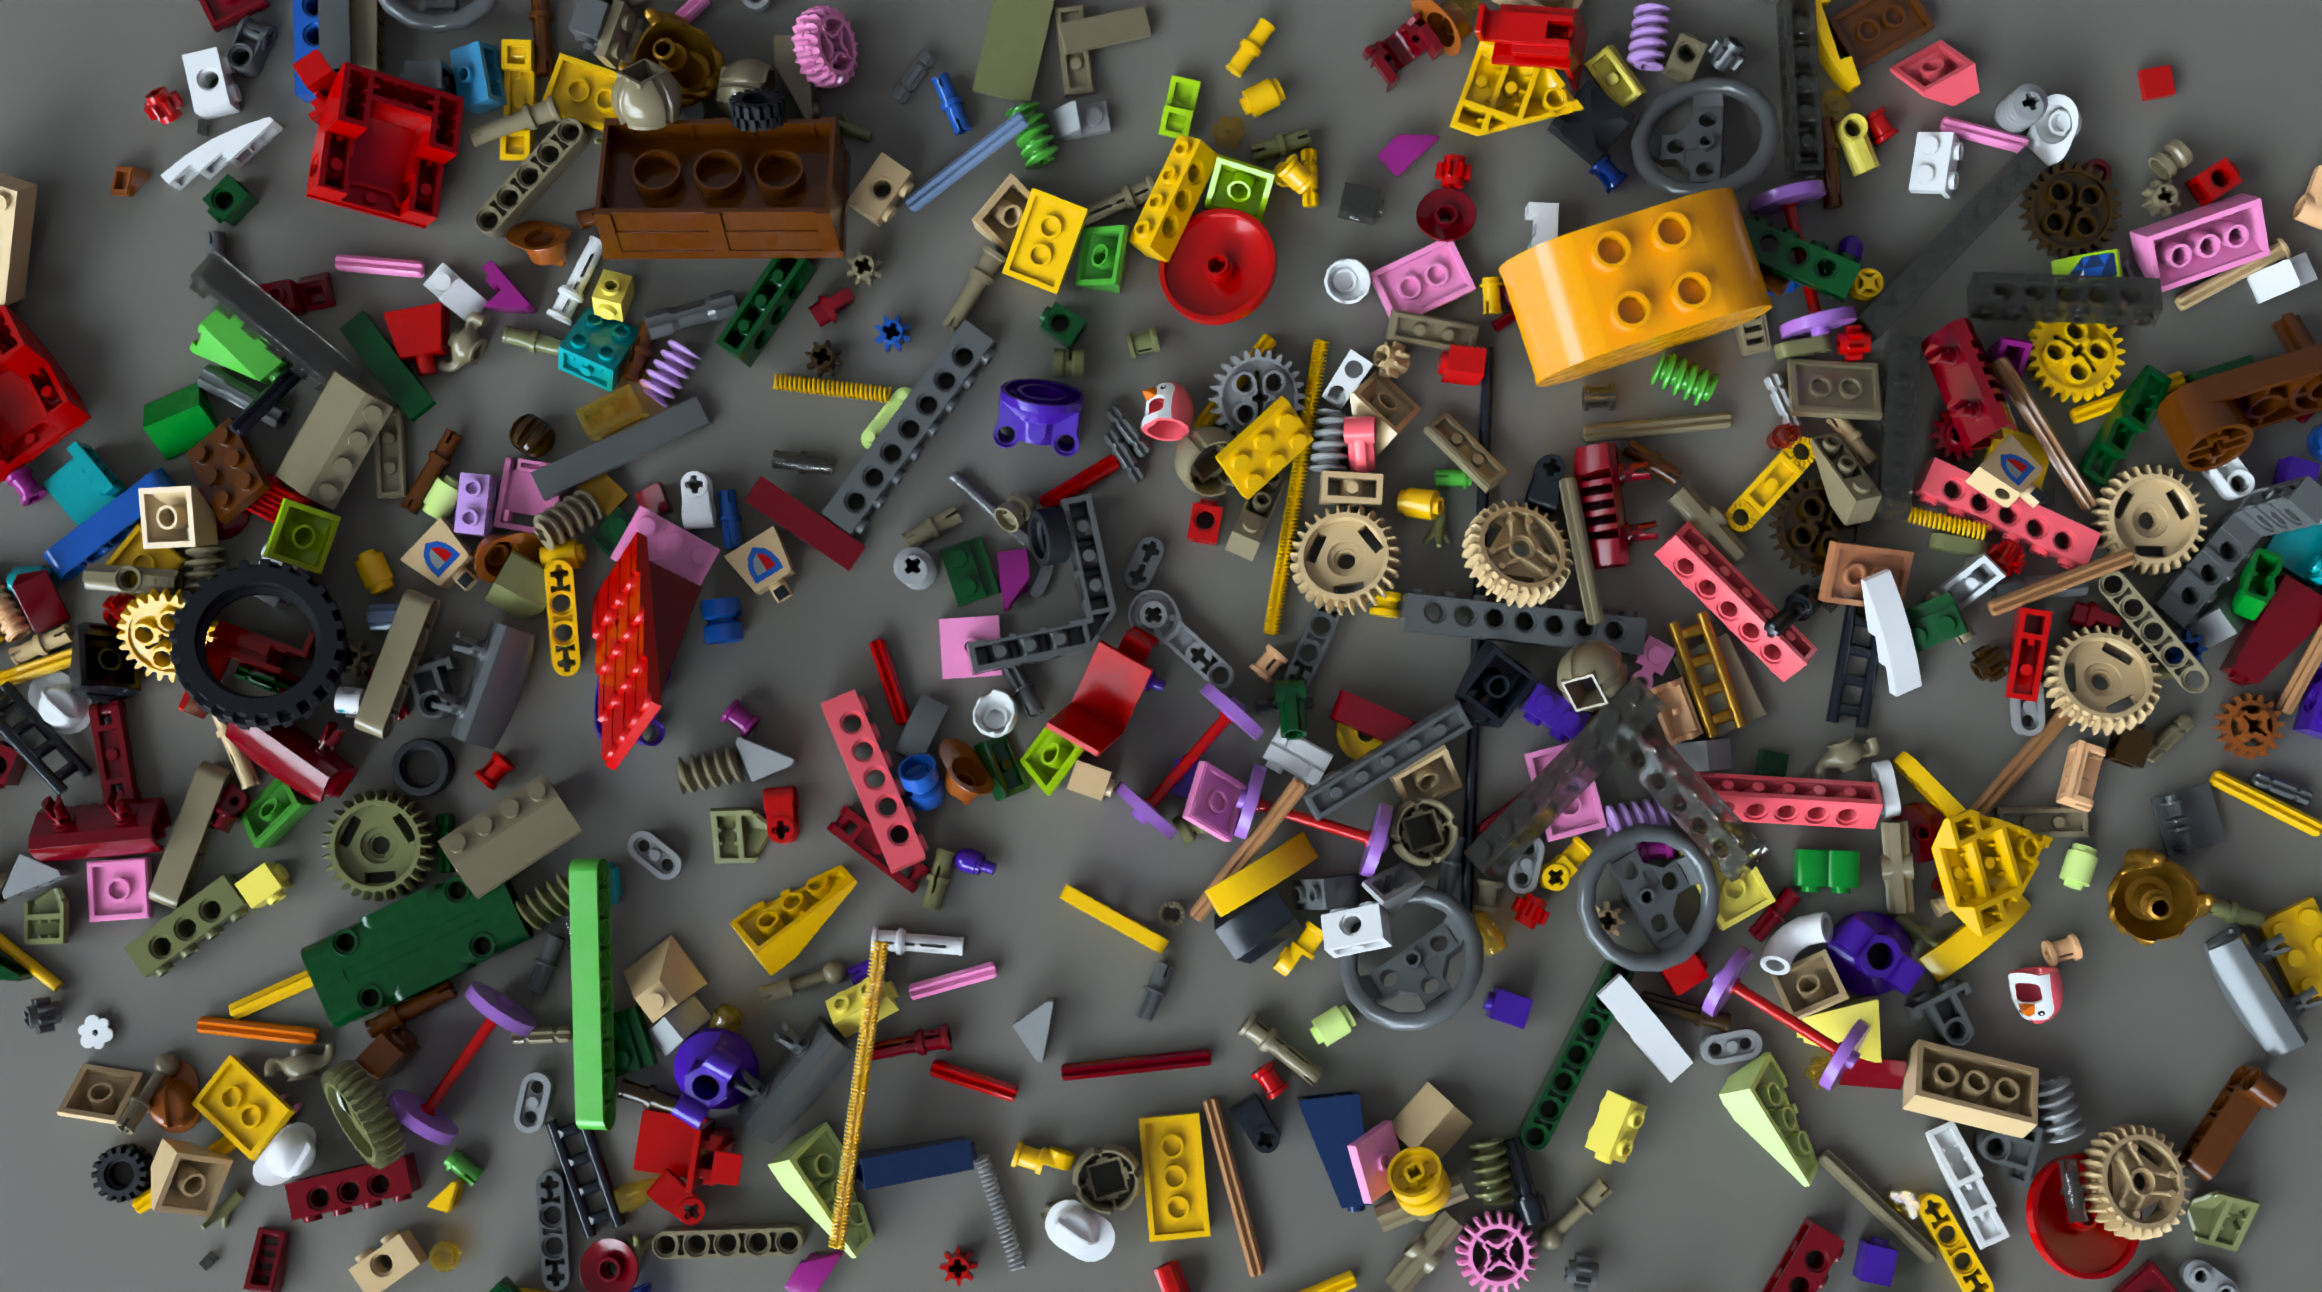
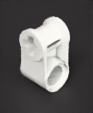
M2238 457L2218 468L2200 472L2214 487L2218 495L2228 501L2250 494L2255 487L2253 475ZM2232 478L2238 481L2240 485L2239 492L2233 489L2231 485Z
M699 471L687 472L681 479L680 485L684 529L715 528L717 525V514L712 480L709 476ZM696 478L698 481L703 482V487L698 488V493L696 490L691 489V484L696 483Z

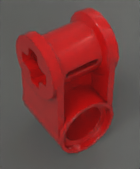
M796 786L764 788L763 804L766 813L768 836L776 843H793L797 840L800 833L799 803ZM783 824L790 828V832H786L784 836L778 834V829L782 828Z
M668 1168L662 1172L646 1191L648 1197L657 1205L669 1211L686 1225L699 1223L705 1215V1206L700 1196L695 1191L691 1193L685 1192L686 1183ZM687 1204L689 1206L694 1205L695 1208L692 1211L690 1209L685 1210L684 1206Z

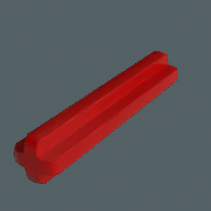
M1110 454L1040 496L1039 502L1043 508L1057 507L1061 499L1073 497L1120 468V463L1113 454Z
M883 638L873 640L869 643V647L895 724H906L910 718V713L887 644Z
M940 1060L932 1062L929 1072L932 1077L1010 1102L1015 1100L1018 1086Z

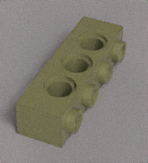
M223 874L124 947L144 977L157 975L160 978L168 974L175 968L174 962L181 957L186 959L200 949L198 945L205 939L211 941L224 932L222 928L230 921L235 923L249 913L247 910L250 907L234 885L239 881L235 874ZM214 902H217L221 907L218 917L212 912ZM190 920L196 925V931L193 935L187 929ZM166 938L171 943L169 953H166L163 949V942Z

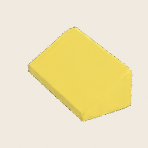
M1607 45L1584 64L1604 93L1623 108H1626L1647 93L1614 45Z

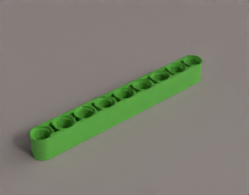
M573 858L569 866L575 1120L579 1129L611 1130L616 1120L610 869L606 858Z

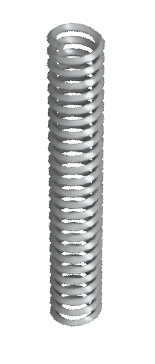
M978 1155L977 1159H983L975 1161L974 1164H983L977 1166L976 1169L986 1167L979 1170L978 1173L987 1172L980 1175L979 1178L990 1176L981 1180V1183L991 1181L982 1187L994 1185L985 1189L984 1192L995 1190L987 1193L985 1196L989 1197L997 1194L988 1198L987 1201L998 1199L989 1203L988 1206L999 1204L992 1207L991 1211L1002 1208L991 1214L994 1216L1003 1213L994 1217L993 1220L1006 1217L995 1222V1225L1007 1222L997 1226L996 1229L1008 1227L998 1231V1234L1010 1231L999 1237L1002 1239L1011 1236L1001 1241V1243L1012 1241L1003 1245V1248L1015 1245L1004 1250L1005 1253L1016 1250L1006 1254L1005 1257L1019 1254L1007 1260V1262L1020 1259L1009 1264L1010 1267L1021 1264L1011 1268L1010 1271L1026 1268L1025 1257L1022 1256V1248L1019 1247L1020 1243L1017 1242L1019 1238L1016 1237L1017 1233H1014V1224L1011 1223L1012 1219H1009L1011 1215L1008 1214V1206L1005 1205L1006 1201L1003 1200L1005 1197L1002 1196L1003 1192L1000 1191V1182H997L998 1178L995 1177L997 1173L994 1172L995 1168H992L994 1164L991 1163V1155Z

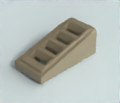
M1766 313L1734 327L1741 357L1772 350ZM1758 326L1759 331L1745 334V328ZM1761 338L1762 343L1747 346L1746 340Z

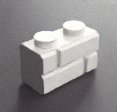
M1279 726L1262 758L1267 760L1265 766L1278 774L1285 770L1294 775L1293 778L1298 777L1307 784V787H1309V785L1313 786L1320 781L1333 758V754L1304 738L1299 740L1281 738Z

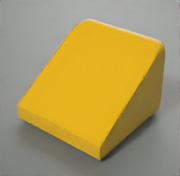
M458 1178L451 1182L427 1207L446 1213L457 1208L465 1181L462 1178Z

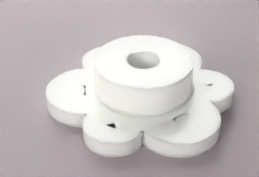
M97 1015L87 1016L84 1025L78 1028V1033L82 1035L80 1039L81 1045L84 1048H91L93 1046L95 1049L104 1048L105 1042L111 1041L114 1037V1031L109 1027L110 1021L107 1018L100 1019Z

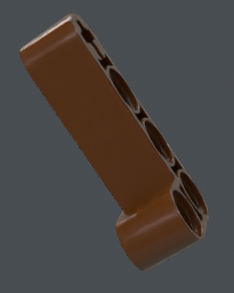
M2248 1065L2240 1066L2231 1075L2181 1150V1155L2178 1158L2179 1163H2186L2185 1167L2204 1181L2211 1180L2219 1172L2261 1107L2273 1109L2278 1106L2286 1095V1087L2259 1068Z

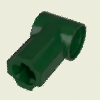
M1305 678L1274 680L1276 708H1279L1281 738L1299 740L1307 736Z

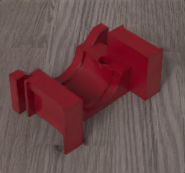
M1418 12L1402 24L1390 37L1383 41L1379 40L1364 49L1362 56L1365 61L1372 58L1370 68L1375 66L1388 84L1386 93L1397 85L1398 77L1395 74L1425 52L1429 54L1433 61L1444 52L1446 45L1442 44L1429 26V21L1420 28L1418 27L1421 20Z

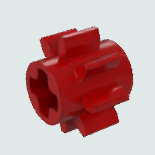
M162 86L150 91L145 96L147 103L144 104L145 108L143 109L151 121L158 118L162 124H168L182 115L180 108L183 107V100L176 90L169 92Z
M1457 154L1445 155L1444 161H1438L1436 165L1435 179L1442 180L1441 187L1463 189L1464 182H1470L1473 165L1466 164L1465 156Z
M1861 324L1844 326V332H1837L1836 351L1838 355H1845V361L1863 360V354L1870 353V332L1861 331Z
M2001 540L1999 545L1993 543L1987 552V555L2007 573L2005 577H2011L2014 572L2020 574L2026 565L2024 549L2015 541Z
M118 593L116 596L110 595L102 604L106 608L102 612L104 621L113 629L121 630L116 627L122 618L120 615L127 608L130 601L137 598L128 593Z
M1528 892L1524 899L1517 896L1511 907V910L1517 912L1514 920L1533 930L1537 923L1544 926L1551 914L1544 910L1548 903Z
M958 1245L956 1252L953 1254L947 1250L945 1251L944 1256L948 1263H941L939 1269L946 1270V1282L952 1278L957 1280V1285L960 1286L962 1279L965 1277L970 1281L973 1280L974 1275L969 1270L975 1269L979 1265L978 1262L971 1261L970 1257L973 1250H969L966 1253L961 1251V1246ZM956 1259L961 1261V1265H966L962 1272H958L957 1267L952 1266Z

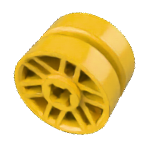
M1420 1146L1406 1148L1396 1154L1389 1163L1387 1169L1388 1183L1400 1206L1406 1212L1412 1215L1426 1216L1437 1212L1446 1204L1451 1193V1182L1439 1157L1432 1150Z

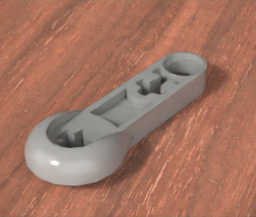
M1151 589L1141 592L1132 600L1128 609V620L1131 628L1137 626L1160 640V644L1169 647L1197 674L1214 687L1223 689L1231 685L1234 680L1232 667L1184 624L1178 607L1171 596L1163 591ZM1148 607L1152 610L1156 607L1160 609L1161 613L1158 616L1162 617L1158 623L1155 620L1149 623L1145 619L1148 614H1145ZM1202 647L1205 650L1203 656L1209 662L1212 656L1217 660L1216 663L1209 667L1206 674L1201 671L1205 667L1201 661H1196L1195 663L1191 661L1193 655L1190 651L1192 648L1199 650ZM1216 667H1224L1229 673V678L1224 684H1217L1212 679V672Z

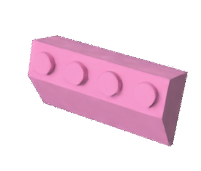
M2245 193L2213 202L2129 232L2134 260L2156 294L2270 255L2261 198Z

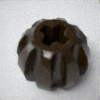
M526 414L519 417L512 424L509 430V440L520 452L530 458L537 459L545 456L552 449L555 443V432L541 418L533 414Z

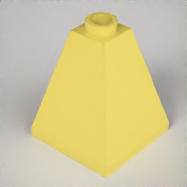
M1864 996L1828 1007L1802 1018L1803 1022L1838 1044L1843 1042L1859 1019L1864 1020L1871 1025V1028L1858 1050L1861 1054L1859 1058L1882 1063L1879 1000L1877 996ZM1797 1033V1038H1803L1804 1043L1818 1046L1817 1044L1813 1043L1801 1034Z

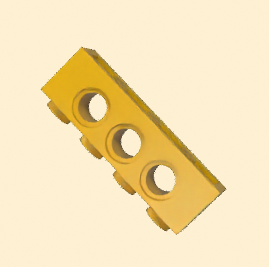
M1179 134L1128 239V242L1146 257L1168 263L1211 176L1218 157L1203 140Z

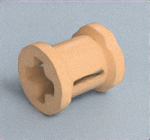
M1268 644L1265 647L1266 652L1256 664H1251L1249 668L1270 684L1273 674L1282 664L1286 665L1288 659Z
M2073 933L2068 934L2066 938L2053 942L2045 940L2041 943L2043 957L2048 966L2055 967L2058 962L2069 959L2077 961L2083 957L2079 940Z

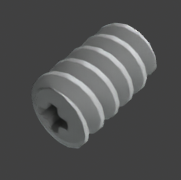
M2031 83L2023 84L2016 88L1996 107L1993 121L1995 128L2015 134L2022 133L2045 114L2048 107L2047 95L2042 88Z
M1317 409V413L1323 416V418L1316 419L1315 425L1322 429L1314 431V437L1320 441L1312 443V449L1319 453L1312 454L1310 460L1318 465L1310 466L1309 470L1320 473L1322 471H1345L1347 467L1340 464L1339 460L1348 459V455L1341 451V448L1348 447V443H1345L1343 440L1344 417L1346 413L1334 409Z
M905 548L898 553L894 560L895 575L911 589H926L936 579V563L921 548ZM914 563L921 569L917 574L911 568Z
M2049 1075L2039 1077L2041 1089L2038 1090V1097H2044V1101L2038 1104V1109H2047L2048 1111L2040 1116V1119L2051 1121V1124L2044 1128V1132L2055 1134L2054 1137L2047 1140L2048 1143L2070 1141L2086 1131L2085 1126L2078 1123L2081 1121L2082 1116L2079 1112H2075L2079 1107L2077 1101L2070 1100L2074 1097L2075 1092L2071 1088H2066L2072 1083L2070 1077Z

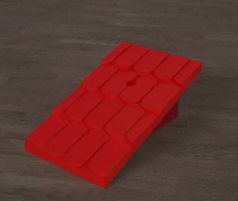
M636 532L632 541L621 555V559L619 558L610 575H608L600 587L599 592L593 598L592 638L596 639L595 673L599 675L598 721L602 723L601 758L605 760V766L613 770L617 769L662 707L661 692L702 588L649 561L647 536Z

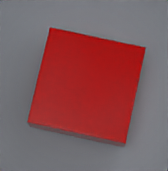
M2170 65L2142 69L2137 72L2142 101L2172 97L2176 94Z

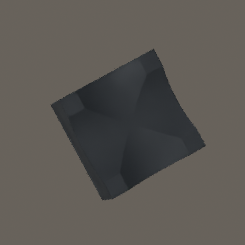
M1589 78L1574 96V99L1581 103L1584 110L1557 116L1547 130L1594 167L1629 126L1635 115L1608 97Z

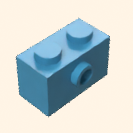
M476 41L449 51L451 70L454 74L457 91L456 95L464 97L463 110L480 114L507 105L496 46Z

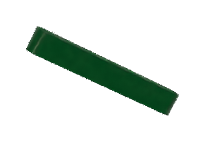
M1609 960L1603 963L1519 1127L1518 1135L1521 1142L1531 1150H1542L1550 1142L1614 1017L1613 1013L1606 1006L1600 1007L1598 1005L1596 995L1600 989L1613 979L1611 969L1616 964ZM1624 968L1623 978L1630 985L1633 980L1634 971ZM1589 1018H1594L1597 1023L1596 1030L1591 1034H1585L1583 1031L1584 1022ZM1580 1045L1583 1049L1582 1057L1577 1061H1571L1569 1058L1570 1049L1573 1046ZM1560 1073H1567L1569 1076L1568 1084L1563 1088H1557L1555 1085L1556 1076ZM1547 1100H1553L1555 1103L1554 1111L1549 1115H1543L1541 1113V1105ZM1534 1127L1540 1128L1541 1137L1539 1140L1529 1142L1527 1140V1132Z

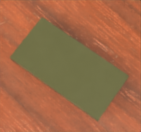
M993 0L972 88L973 92L1021 103L1032 102L1056 0Z

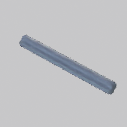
M1016 112L905 198L908 208L914 212L920 210L1027 128L1029 123L1022 113Z

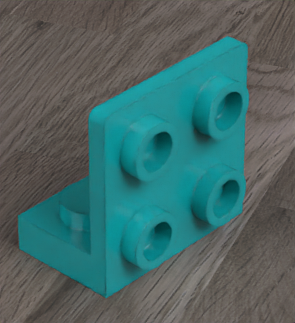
M587 307L559 345L558 369L613 393L618 385L619 366L629 353L631 344H634L639 329L621 321L603 319L600 316L594 315L593 308Z
M75 441L66 448L73 458L48 478L43 485L74 523L79 526L126 491L127 488L92 446Z
M2322 524L2298 528L2291 532L2285 531L2278 535L2273 534L2264 549L2282 555V568L2310 586L2322 585Z

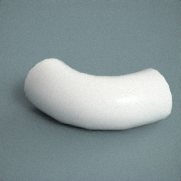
M1816 912L1799 916L1782 925L1769 938L1761 955V967L1766 972L1774 975L1787 974L1791 969L1794 957L1802 949L1813 944L1830 942L1833 937V924L1830 915L1827 912Z

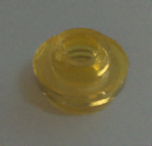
M441 1241L432 1247L429 1260L435 1270L449 1272L458 1266L461 1260V1252L455 1243ZM443 1251L450 1253L451 1258L449 1261L443 1260L441 1256Z

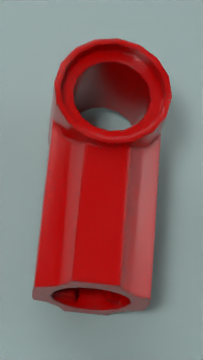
M1178 1259L1153 1269L1162 1292H1191Z

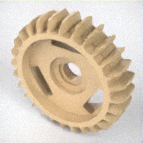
M2149 464L2142 465L2139 468L2134 466L2128 468L2127 472L2121 471L2117 473V478L2108 480L2107 484L2109 487H2103L2099 490L2104 497L2096 498L2100 509L2092 510L2090 513L2098 516V520L2090 523V526L2099 528L2100 538H2102L2103 542L2097 548L2107 547L2109 551L2105 556L2124 549L2132 550L2136 561L2134 564L2125 567L2124 572L2135 570L2136 575H2144L2147 572L2148 576H2154L2158 573H2169L2170 568L2173 570L2181 567V562L2184 563L2191 560L2190 553L2199 551L2193 543L2205 540L2198 535V532L2208 528L2207 526L2200 525V520L2207 518L2208 515L2199 513V509L2205 506L2206 503L2196 502L2195 498L2201 492H2190L2189 489L2193 482L2181 483L2184 474L2172 477L2173 468L2165 469L2162 472L2161 465L2151 468ZM2126 490L2132 495L2119 518L2115 517L2116 505ZM2169 492L2176 500L2181 510L2182 519L2179 518L2166 493ZM2142 513L2151 515L2153 524L2150 529H2144L2140 526L2138 520ZM2135 547H2163V557L2140 556L2135 553Z
M1504 500L1498 506L1493 503L1488 509L1484 508L1480 511L1465 531V539L1461 545L1465 548L1462 557L1468 560L1464 567L1473 570L1469 578H1478L1477 587L1483 585L1487 588L1486 596L1491 593L1497 595L1496 602L1504 598L1507 601V606H1511L1514 601H1516L1519 608H1522L1526 603L1530 608L1537 603L1542 605L1562 589L1571 574L1569 569L1572 567L1573 561L1569 558L1572 556V550L1566 549L1570 544V540L1562 539L1565 530H1557L1555 528L1557 521L1551 523L1547 519L1548 513H1545L1543 516L1539 514L1538 506L1530 510L1528 509L1527 502L1523 503L1521 507L1518 506L1516 500L1512 501L1509 506ZM1495 527L1499 530V533L1490 548L1485 546V534L1488 529ZM1513 545L1523 546L1527 551V556L1516 554ZM1514 579L1531 581L1532 583L1520 582Z
M1351 504L1348 505L1347 512H1343L1340 505L1336 506V513L1331 514L1329 509L1325 508L1326 517L1321 518L1319 515L1314 514L1316 523L1312 525L1305 521L1308 531L1306 533L1302 531L1297 532L1302 542H1292L1293 547L1298 551L1290 553L1291 559L1295 561V563L1290 564V569L1293 573H1296L1292 578L1296 584H1299L1297 586L1299 592L1302 594L1306 593L1305 598L1309 603L1315 600L1314 603L1318 609L1325 604L1327 613L1331 614L1336 606L1339 615L1342 616L1345 608H1349L1351 614L1355 615V607L1360 606L1366 612L1367 602L1370 601L1374 606H1377L1376 596L1379 595L1384 599L1387 598L1384 591L1385 587L1394 589L1395 586L1390 578L1399 579L1398 571L1393 569L1402 567L1401 560L1396 558L1402 555L1401 549L1395 547L1399 544L1397 536H1392L1394 531L1390 525L1385 527L1386 521L1383 517L1376 520L1377 515L1373 510L1366 516L1363 506H1360L1357 513L1354 512ZM1363 529L1373 533L1382 544L1383 548L1377 553H1374L1359 534ZM1326 537L1316 562H1310V554L1320 538ZM1344 555H1351L1355 558V564L1350 569L1339 567V560ZM1364 583L1363 589L1353 593L1335 594L1334 588Z
M2098 625L2094 626L2091 632L2086 627H2083L2079 634L2073 631L2069 634L2068 638L2063 637L2058 645L2054 646L2045 662L2047 667L2042 675L2047 678L2043 682V687L2051 688L2046 693L2045 698H2055L2051 709L2060 707L2062 711L2059 718L2068 715L2071 718L2069 726L2078 722L2081 724V732L2088 726L2092 727L2093 736L2101 728L2105 736H2109L2113 730L2118 735L2123 733L2125 728L2132 730L2137 723H2143L2146 717L2153 712L2154 705L2160 698L2157 694L2161 691L2162 686L2157 684V682L2161 679L2162 674L2154 673L2159 663H2150L2148 661L2152 657L2153 652L2144 654L2142 649L2145 643L2136 646L2133 643L2135 635L2126 639L2123 637V629L2116 635L2112 634L2111 626H2108L2103 633H2101ZM2102 649H2103V650L2110 651V652H2112V653H2114V654L2120 656V657H2121L2122 659H2124L2129 665H2127L2126 663H2124V662H2122V661L2116 659L2115 657H2113V656H2111V655H2109V654L2103 652ZM2065 666L2073 667L2074 692H2070L2066 684ZM2095 676L2104 678L2108 683V688L2105 690L2096 689L2092 684V678ZM2127 698H2130L2135 704L2118 713H2108L2106 710Z
M2139 1124L2114 1126L2107 1128V1131L2098 1133L2099 1139L2090 1140L2093 1148L2083 1150L2089 1158L2088 1160L2079 1161L2085 1166V1171L2078 1173V1175L2085 1178V1183L2079 1186L2082 1189H2086L2087 1195L2082 1200L2090 1201L2092 1204L2087 1211L2097 1212L2095 1222L2104 1223V1230L2113 1231L2115 1236L2125 1237V1239L2149 1240L2161 1237L2163 1233L2172 1231L2171 1225L2180 1223L2176 1215L2186 1214L2181 1205L2190 1202L2184 1197V1192L2191 1190L2185 1187L2184 1180L2189 1179L2190 1176L2183 1175L2182 1168L2187 1164L2179 1163L2178 1158L2181 1152H2172L2174 1142H2164L2165 1134L2156 1133L2155 1128H2145L2144 1125ZM2138 1146L2151 1156L2155 1164L2137 1151ZM2137 1173H2140L2144 1178L2145 1184L2142 1190H2138L2134 1184V1177ZM2158 1202L2152 1214L2141 1221L2140 1212Z

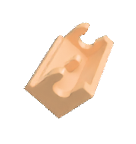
M1683 676L1648 689L1669 747L1705 733Z
M2080 739L2069 746L2055 802L2085 812L2091 811L2094 804L2092 799L2101 762L2106 755V749L2086 743V741Z

